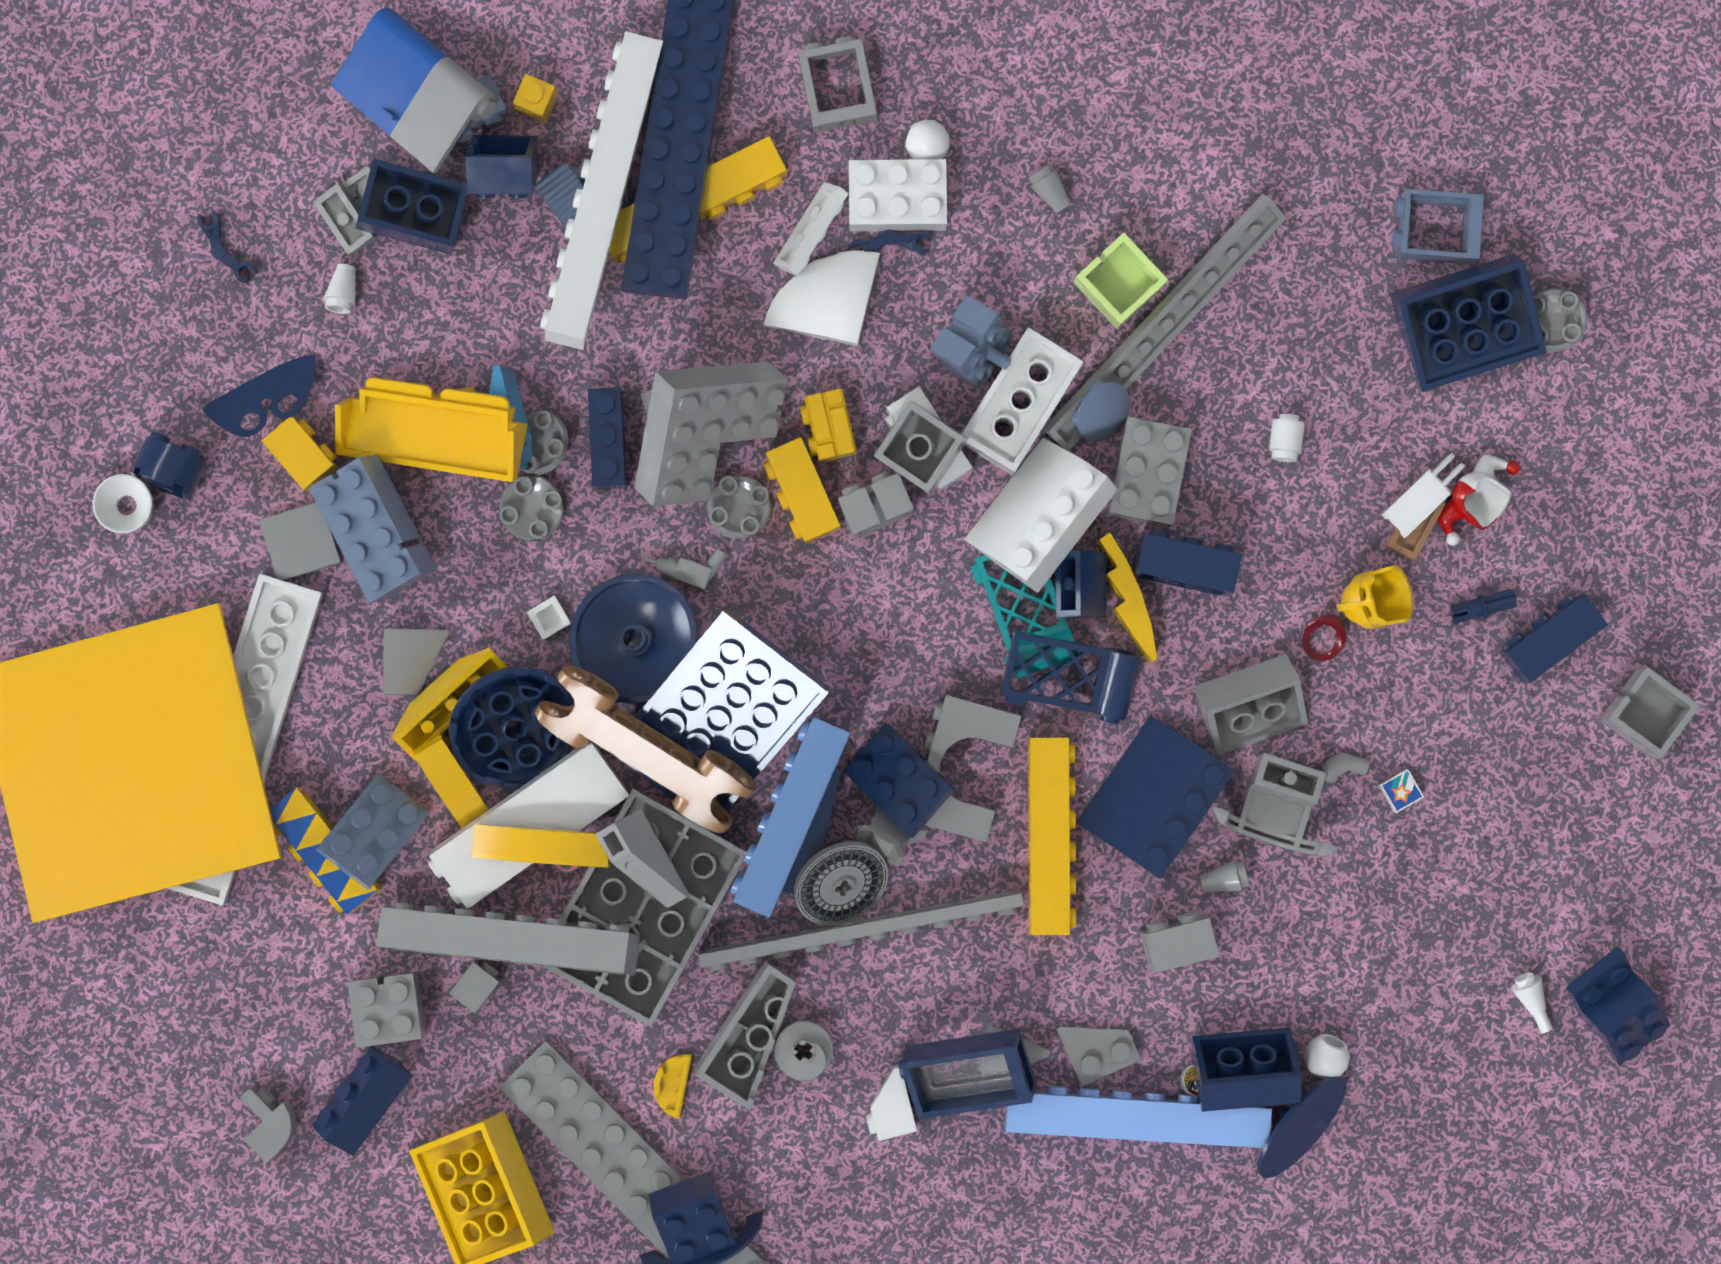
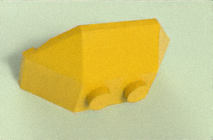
M489 647L458 659L409 703L391 736L392 739L414 760L416 759L412 751L439 734L442 735L451 749L449 741L450 718L461 695L472 683L482 676L498 669L507 668L508 666Z

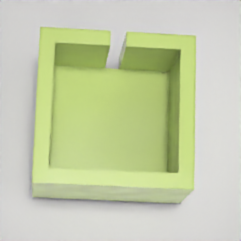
M1123 233L1102 252L1100 258L1096 257L1076 276L1073 283L1118 330L1166 285L1168 279L1133 241Z

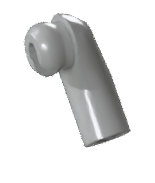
M1344 752L1338 753L1326 760L1322 766V772L1327 773L1325 781L1334 783L1338 780V776L1347 771L1365 776L1370 760Z

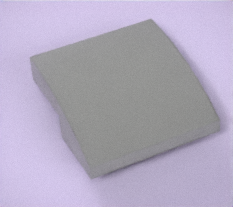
M369 165L343 184L337 183L313 201L347 255L356 253L381 237L380 235L355 229L371 167Z

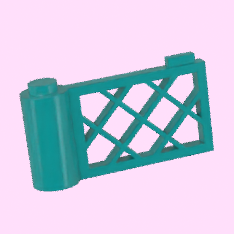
M982 555L974 558L976 565L970 566L976 585L983 584L1008 655L1011 639L1007 627L1012 617L1029 625L1026 633H1030L1032 627H1035L1040 631L1031 634L1075 642L1065 618L1057 617L1059 624L1048 628L1035 622L1042 606L1056 613V592L1051 578L1045 583L1047 589L1042 600L1024 592L1027 587L1026 584H1023L1021 590L1004 583L1008 573L1006 570H1004L1000 581L987 575L983 563L991 561L987 556ZM990 582H992V583H994V584L997 585V587H996V589H995L994 592H993V589H992V587H991ZM1001 587L1018 594L1011 611L999 606L996 596ZM1048 594L1051 599L1052 605L1045 602ZM1021 597L1039 604L1032 621L1014 613ZM1001 612L1008 615L1006 622H1004ZM1020 640L1017 654L1023 662L1040 652L1034 642ZM1039 644L1042 649L1049 646L1045 644ZM1060 647L1046 654L1054 667L1061 665L1071 658L1067 650ZM1071 650L1074 655L1078 653L1076 650ZM1008 656L1003 658L1005 666L1007 663ZM1043 657L1027 667L1031 675L1051 669ZM1017 659L1014 668L1020 665ZM1024 669L1016 674L1017 680L1028 677Z

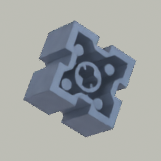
M966 295L952 316L953 322L948 329L944 327L930 347V350L941 360L940 363L947 371L977 389L981 382H985L990 377L993 371L991 362L1003 369H1007L1010 366L1011 358L1006 356L1005 353L1011 345L1013 335L1008 327L1003 325L1004 322L998 313Z

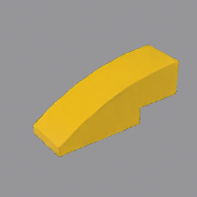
M441 734L412 751L414 758L461 828L489 810Z

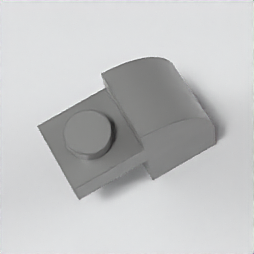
M255 1085L249 1088L240 1098L262 1122L244 1141L267 1164L290 1143L295 1134L297 1119L295 1110L288 1099L276 1107L273 1104L276 1099L272 1093L263 1086L259 1089Z

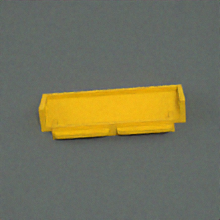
M371 377L366 381L365 387L359 389V398L349 397L335 404V455L354 458L378 455L381 462L515 482L518 478L528 423L513 421L515 407L510 406L509 400L504 396L452 388L443 390L439 396L434 395L433 389L429 385Z

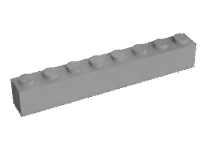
M394 902V908L381 907L376 947L635 976L640 936L629 933L630 927L610 925L608 931L598 930L597 923L578 921V927H569L566 920L547 918V924L535 923L536 917L516 915V921L505 920V914L485 912V918L474 917L475 911L455 909L453 915L444 914V908L436 906H424V911L413 910L414 905Z

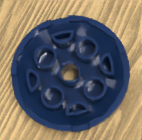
M522 666L507 667L482 676L472 683L461 695L450 718L449 741L457 762L470 777L482 784L486 782L501 786L502 789H518L571 752V745L556 737L537 720L535 710L542 701L557 703L562 706L574 705L572 695L556 677L536 668ZM509 720L519 721L514 727H507L510 723Z

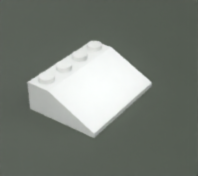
M1042 438L964 540L1038 593L1118 489L1108 476L1049 440Z

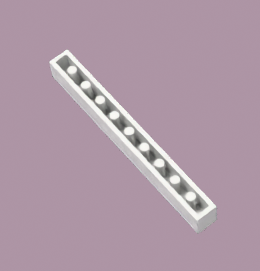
M625 31L623 41H616L612 60L617 61L615 71H608L604 87L605 90H609L607 101H600L596 119L601 120L599 130H592L588 147L593 149L591 160H584L581 171V178L585 179L583 190L577 188L573 201V208H577L575 219H568L564 237L569 238L567 249H560L556 266L561 268L559 280L552 279L548 298L553 299L551 310L544 309L540 328L545 329V341L581 350L584 349L655 81L657 63L663 45L661 40Z

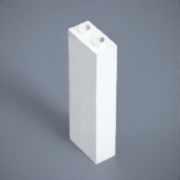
M590 740L587 747L584 749L576 748L430 850L429 857L431 861L428 862V865L438 878L443 876L449 883L450 887L447 890L452 899L458 905L463 903L468 909L533 864L529 862L472 857L474 824L580 831L627 798L629 791L596 744Z

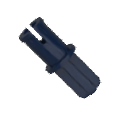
M1508 589L1486 596L1478 594L1476 599L1454 605L1451 604L1449 608L1450 612H1453V622L1457 625L1482 616L1484 619H1487L1490 614L1515 608L1517 600L1513 590Z

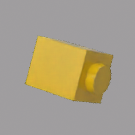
M525 74L514 98L513 105L517 112L546 124L559 94L554 85Z

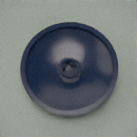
M645 574L620 575L608 579L595 587L577 608L569 634L570 654L574 666L598 676L617 690L619 694L616 700L617 703L628 705L645 704L699 639V627L695 613L687 599L669 583Z

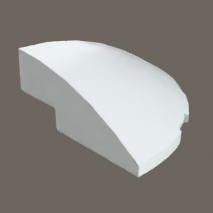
M845 251L809 263L799 272L798 276L792 277L779 290L770 305L763 325L858 347L880 253Z

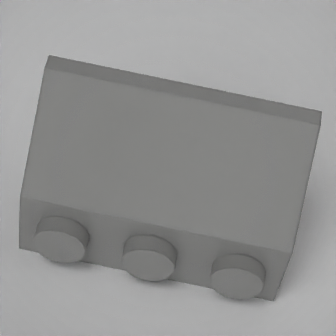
M1287 654L1194 686L1198 705L1216 756L1308 724L1300 678Z

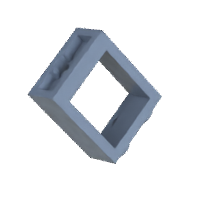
M1406 189L1400 198H1396L1394 206V217H1399L1398 230H1394L1392 236V249H1397L1396 258L1474 264L1480 259L1484 195ZM1411 204L1464 208L1461 252L1408 248Z

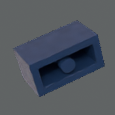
M1070 551L1056 569V617L1077 619L1107 617L1106 552Z

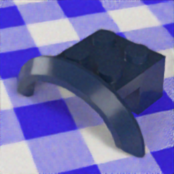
M709 1171L648 1194L652 1218L671 1261L660 1258L655 1250L639 1256L642 1264H722L739 1254L751 1243L760 1231L763 1223V1213L760 1211L746 1216L745 1227L735 1238L724 1213L720 1193Z

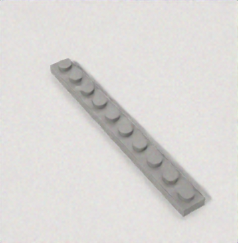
M1262 194L1046 424L1043 430L1059 447L1069 451L1083 437L1079 433L1078 428L1072 423L1071 418L1073 412L1079 408L1083 398L1088 394L1091 383L1095 380H1102L1103 382L1112 381L1120 383L1127 390L1287 219L1269 196Z
M1017 889L854 920L840 925H828L699 950L698 957L701 968L708 967L709 971H716L727 968L728 962L740 960L741 965L753 964L760 961V956L770 954L773 955L774 959L791 956L792 950L805 948L807 953L825 949L824 944L837 942V946L852 945L857 943L856 938L869 936L870 940H879L889 937L888 932L901 930L902 934L921 931L920 926L933 924L934 928H941L953 925L954 919L964 917L966 922L982 920L985 918V913L997 911L999 916L1014 914L1017 912V907L1024 906L1022 893Z

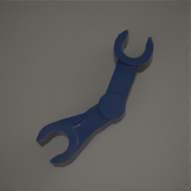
M211 210L214 222L212 225L207 226L204 224L203 216L198 214V224L209 239L212 256L231 268L239 282L249 284L247 280L241 277V270L248 267L256 274L257 270L249 262H240L224 248L221 239V219L214 210Z
M885 230L883 234L865 242L854 240L848 246V250L859 245L864 248V252H873L886 245L893 244L903 246L917 254L925 255L929 253V249H920L917 247L916 242L920 238L931 240L932 237L925 232L901 234L893 230Z

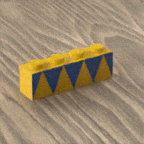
M296 787L270 808L276 834L278 836L283 834L289 841L290 845L287 848L297 861L304 860L311 869L308 872L309 877L319 888L324 886L331 894L328 900L339 913L344 911L346 915L352 914L382 890L377 881L369 890H366L316 851L334 827L302 787Z

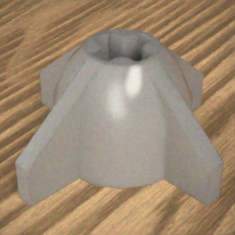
M876 805L875 816L870 825H858L854 836L859 842L869 844L877 849L886 862L894 866H900L904 858L903 852L906 846L924 839L928 828L923 826L914 838L908 837Z

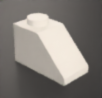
M898 1065L893 1066L870 1105L872 1114L866 1115L870 1135L877 1133L878 1141L917 1131L905 1081L900 1077Z

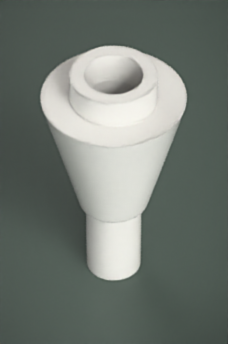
M1525 973L1518 976L1514 980L1515 983L1511 986V990L1530 1014L1534 1016L1540 1032H1549L1553 1029V1026L1546 1013L1542 977L1540 975H1533V973Z

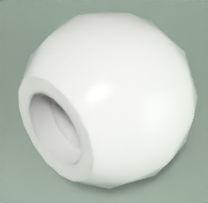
M925 119L912 125L907 135L905 147L912 159H943L950 147V138L943 125L935 120Z
M1321 1034L1313 1038L1306 1046L1304 1060L1307 1069L1313 1076L1326 1079L1328 1077H1339L1345 1072L1349 1065L1350 1054L1346 1043L1333 1035Z

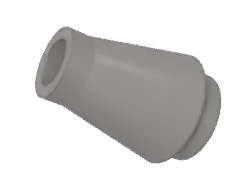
M1047 164L1028 177L1032 184L1030 188L1053 209L1055 214L1071 204L1057 168L1053 170L1051 165Z
M1233 860L1200 875L1205 894L1210 892L1243 891L1244 887L1250 886L1244 861L1236 862Z

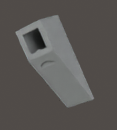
M642 809L633 812L596 833L611 863L665 907L669 908L690 896Z

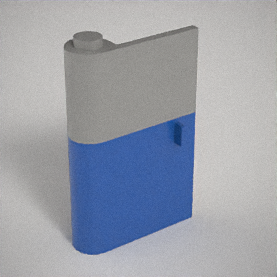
M390 7L382 8L375 13L330 85L432 173L438 172L470 120L481 121L488 119L495 113L497 108V97Z

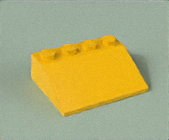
M505 1111L409 1150L455 1264H484L534 1246L555 1233Z

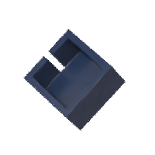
M472 136L470 147H468L465 156L467 194H476L479 198H491L496 194H509V197L516 199L533 195L539 175L538 136Z

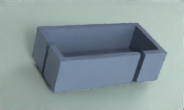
M378 455L358 457L337 470L336 474L329 475L309 488L369 604L386 600L438 570L425 544L403 549L401 544L417 541L421 537Z

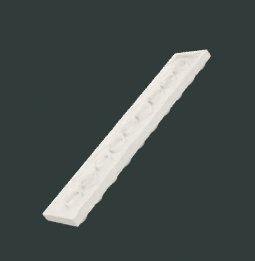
M259 574L233 658L264 782L324 593ZM236 870L167 889L223 906L226 905Z

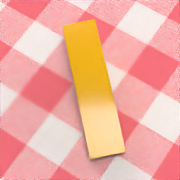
M1108 533L1097 543L1103 552H1106L1107 558L1115 568L1106 574V579L1123 602L1112 611L1147 662L1151 663L1157 659L1152 625L1143 595L1127 559L1112 534Z
M474 824L472 857L570 866L610 867V859L598 840L596 832Z

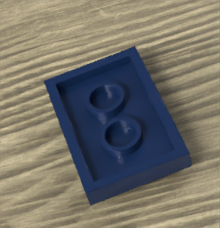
M887 723L880 728L843 771L911 838L916 836L956 790L914 747Z

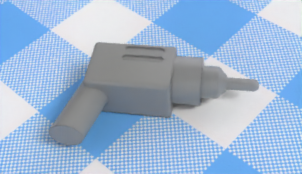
M715 550L705 566L682 557L679 560L671 557L658 560L645 557L644 560L655 564L657 570L662 571L664 576L706 590L709 581L728 554Z

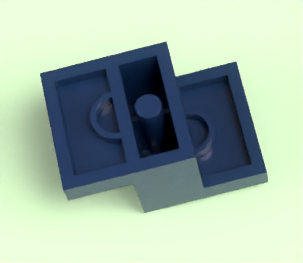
M1618 947L1609 952L1566 987L1579 1017L1605 1043L1610 1056L1619 1066L1625 1061L1634 1059L1644 1046L1652 1040L1662 1037L1667 1028L1670 1027L1658 995L1632 970L1626 955Z

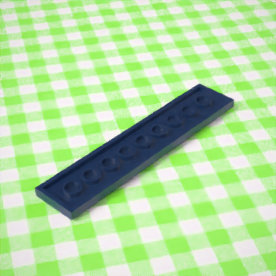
M668 0L661 39L663 45L657 63L621 285L623 293L687 300L734 0Z

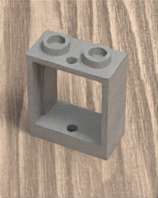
M852 36L842 37L835 40V44L823 46L822 43H812L804 46V50L798 51V59L814 133L877 121V112L862 39L854 40ZM855 53L865 103L819 112L809 62Z

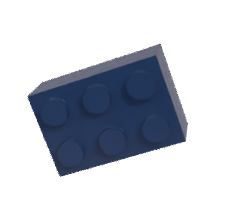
M373 158L355 229L451 254L467 196V184Z
M1151 530V533H1145L1139 538L1132 569L1135 578L1224 597L1234 593L1242 554L1234 553L1235 547L1216 543L1215 546L1206 547L1202 546L1203 540L1192 537H1183V539L1178 541L1170 539V533L1160 530Z
M1290 1027L1192 1036V1065L1202 1112L1301 1103L1302 1074Z

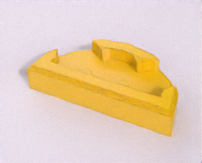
M678 1054L667 1059L659 1067L654 1078V1096L659 1106L668 1115L680 1119L692 1054Z

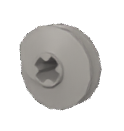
M809 1020L794 1021L784 1027L777 1037L774 1047L775 1060L781 1071L788 1077L798 1081L813 1080L821 1075L831 1063L833 1057L832 1039L827 1030L816 1022ZM798 1043L800 1045L809 1043L812 1046L810 1048L812 1055L810 1057L807 1055H803L801 1058L796 1055L798 1049L795 1046Z

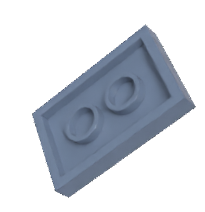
M378 773L318 846L316 851L366 890H369L430 813Z

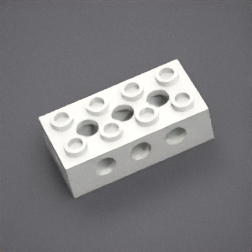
M1029 327L1010 355V366L1007 369L1002 368L962 434L969 438L964 445L966 448L1011 476L1018 469L1084 362ZM1033 368L1042 369L1045 372L1046 379L1041 382L1034 381L1029 375V370ZM1016 395H1022L1027 398L1029 406L1025 409H1018L1013 405L1012 398ZM1000 422L1007 423L1012 429V434L1007 437L999 436L995 431V425Z

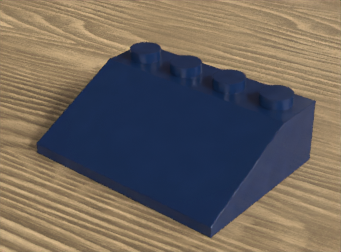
M1515 254L1390 293L1397 324L1422 392L1547 353L1525 262Z
M1150 716L1077 823L1148 873L1161 879L1235 771L1201 747Z

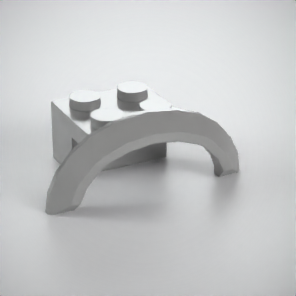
M1267 753L1259 755L1256 759L1239 818L1230 814L1229 811L1215 806L1212 810L1222 826L1267 844L1319 857H1324L1338 850L1337 846L1325 842L1303 840L1311 809L1318 804L1327 773Z

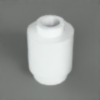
M1280 414L1279 419L1272 420L1269 451L1272 452V460L1297 462L1298 455L1302 452L1305 423L1299 421L1298 415Z

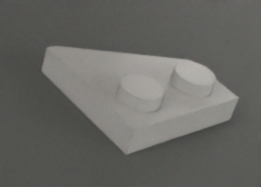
M1056 1027L1082 1087L1141 1061V1057L1128 1029Z

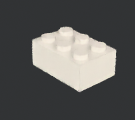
M946 159L849 160V232L885 230L946 231Z

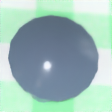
M1095 380L1091 383L1088 394L1083 398L1079 408L1073 412L1071 418L1072 423L1086 440L1093 442L1106 440L1120 429L1129 413L1130 398L1127 390L1120 383L1112 381L1103 382L1102 380Z

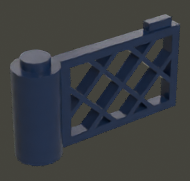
M1014 630L1000 694L1001 696H1006V703L1025 706L1026 700L1097 713L1101 715L1100 720L1119 724L1120 720L1127 719L1141 655L1120 648H1104ZM1020 640L1034 642L1040 652L1023 662L1017 654ZM1039 644H1045L1049 646L1042 649ZM1057 647L1065 648L1071 658L1054 668L1046 654ZM1071 650H1076V651H1081V652H1079V653H1077L1076 655H1074ZM1088 653L1100 655L1098 667L1086 674L1078 660ZM1043 657L1052 671L1035 681L1027 667ZM1017 659L1020 665L1014 668ZM1075 663L1083 677L1067 687L1058 673ZM1024 669L1032 684L1021 691L1009 689L1012 677ZM1053 676H1056L1064 689L1053 697L1044 695L1039 686ZM1094 676H1096V677H1095V682H1094V685H1093V683L1091 682L1090 679L1093 678ZM1087 681L1092 689L1090 703L1076 701L1071 691ZM1036 688L1039 694L1031 693V691ZM1068 694L1071 700L1063 699L1062 697Z

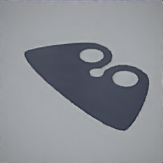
M300 357L278 365L209 402L203 408V411L213 422L234 435L240 437L255 435L262 430L267 422L266 409L261 407V402L264 399L271 400V413L280 419L292 417L302 410L309 397L314 378L315 357ZM287 395L295 396L297 398V405L293 410L282 412L278 409V403L281 398ZM249 413H257L260 416L259 424L251 430L243 429L241 427L242 418Z

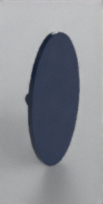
M1328 1077L1301 1097V1103H1296L1291 1108L1283 1107L1280 1110L1279 1114L1282 1119L1267 1139L1258 1159L1257 1171L1262 1177L1271 1178L1287 1170L1320 1138L1335 1117L1344 1099L1347 1085L1342 1077Z

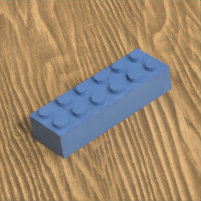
M815 717L812 718L811 723L804 721L797 737L799 741H802L797 754L791 751L783 769L788 771L789 774L784 784L777 783L770 801L775 802V806L771 814L764 813L757 831L762 833L758 845L751 843L743 862L749 864L744 875L740 873L737 875L730 893L735 894L734 903L768 918L772 916L850 737L849 732Z

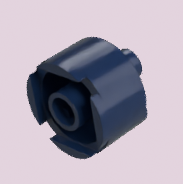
M152 431L150 437L145 438L130 474L138 479L145 476L149 478L148 485L182 499L185 496L187 500H191L207 466L206 458L200 455L201 451L187 444H182L181 448L170 443L171 439L167 436Z

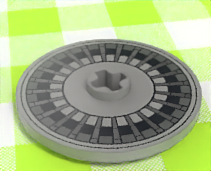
M848 841L831 845L810 858L800 870L794 885L795 903L805 918L820 925H840L853 921L868 912L883 895L888 882L887 864L880 852L869 844Z

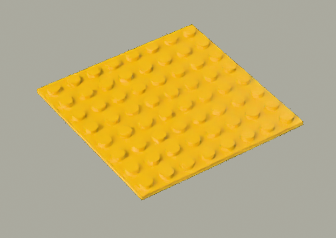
M220 603L0 662V787L32 923L282 858Z

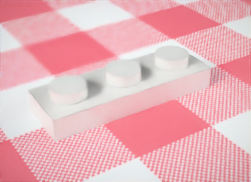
M824 182L773 264L783 271L798 276L799 272L807 266L810 255L816 245L825 237L829 224L842 210L844 201L849 193L840 186Z

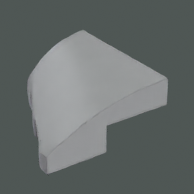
M384 629L383 694L419 695L445 641L449 638V630Z

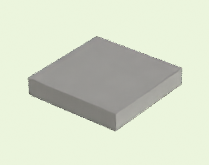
M316 502L259 520L278 580L286 581L342 563L335 538Z

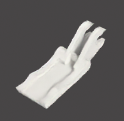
M1453 453L1449 454L1433 471L1428 469L1382 514L1385 519H1388L1401 532L1400 534L1403 538L1407 537L1452 493L1446 485L1465 465L1463 463L1457 465L1442 481L1436 475L1455 457Z

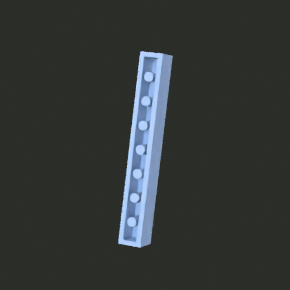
M1047 1086V1092L1035 1091L1032 1103L1006 1106L1004 1128L1006 1132L1263 1148L1271 1133L1272 1109L1269 1106L1202 1112L1198 1096L1178 1094V1100L1165 1099L1164 1093L1145 1092V1098L1132 1097V1091L1113 1090L1112 1096L1099 1095V1089L1080 1088V1094L1067 1093L1066 1087Z

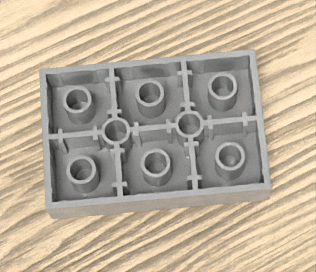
M632 789L614 823L642 809L690 896L667 908L613 865L611 861L608 868L589 867L560 919L566 920L569 927H578V921L597 923L598 930L609 931L610 925L630 927L629 933L640 936L635 976L543 967L652 1027L744 863L747 850L694 823L682 814L641 791Z

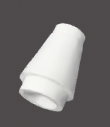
M337 264L323 297V300L326 302L325 309L338 314H350L351 308L355 307V267L348 264Z

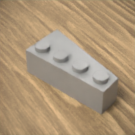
M765 959L693 1068L695 1076L749 1111L752 1108L758 1085L764 1074V1068L773 1049L780 1023H782L796 984L791 975Z

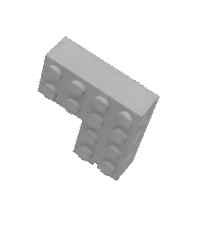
M769 361L655 371L634 488L653 507L710 500L721 443L777 436L782 412L777 406L783 405L788 378Z

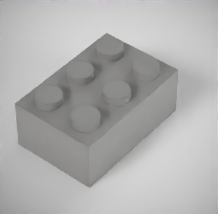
M1133 417L1126 418L1112 481L1118 490L1108 502L1106 516L1165 528L1173 526L1192 429Z

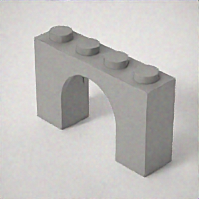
M945 695L944 701L937 700L932 719L938 720L935 733L928 731L923 750L929 752L927 761L940 773L941 760L946 750L955 742L966 738L981 739L1013 748L1022 716ZM950 795L925 825L987 843L995 811L959 801Z

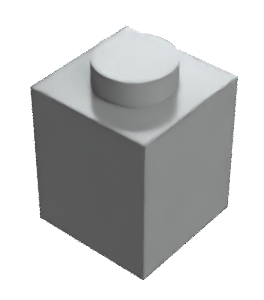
M476 960L466 970L449 994L473 1013H477L502 982V979L497 976L500 971L486 960L482 963Z

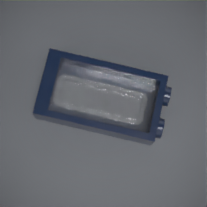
M1020 1029L906 1046L902 1060H899L898 1063L900 1077L906 1079L909 1102L911 1107H915L918 1119L1032 1103L1037 1086Z

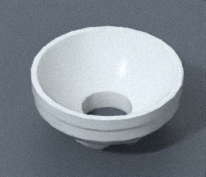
M126 474L114 475L104 480L97 487L92 501L93 512L98 522L107 530L120 534L131 533L142 528L149 521L154 507L153 497L147 485L140 479ZM125 496H131L136 501V510L130 515H123L118 509L119 501Z

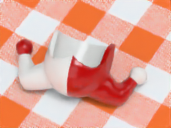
M1483 455L1478 460L1472 473L1464 475L1457 481L1452 491V498L1444 506L1437 519L1439 526L1447 536L1446 542L1448 545L1454 546L1460 541L1459 534L1454 532L1453 523L1455 521L1464 519L1476 528L1485 530L1500 517L1510 501L1511 491L1494 478L1495 471L1506 470L1509 474L1516 475L1520 471V465L1516 461L1507 462L1493 455Z

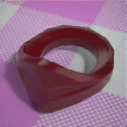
M1322 615L1317 617L1304 629L1302 637L1303 649L1311 659L1319 661L1331 660L1345 646L1347 639L1346 629L1337 616ZM1325 624L1331 626L1336 631V642L1329 652L1320 654L1311 648L1309 639L1315 629L1321 628Z

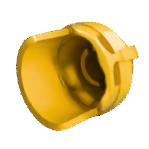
M1394 565L1355 575L1344 588L1341 603L1336 604L1338 612L1343 611L1351 622L1365 629H1377L1387 625L1408 622L1413 614V595L1406 574L1400 567Z

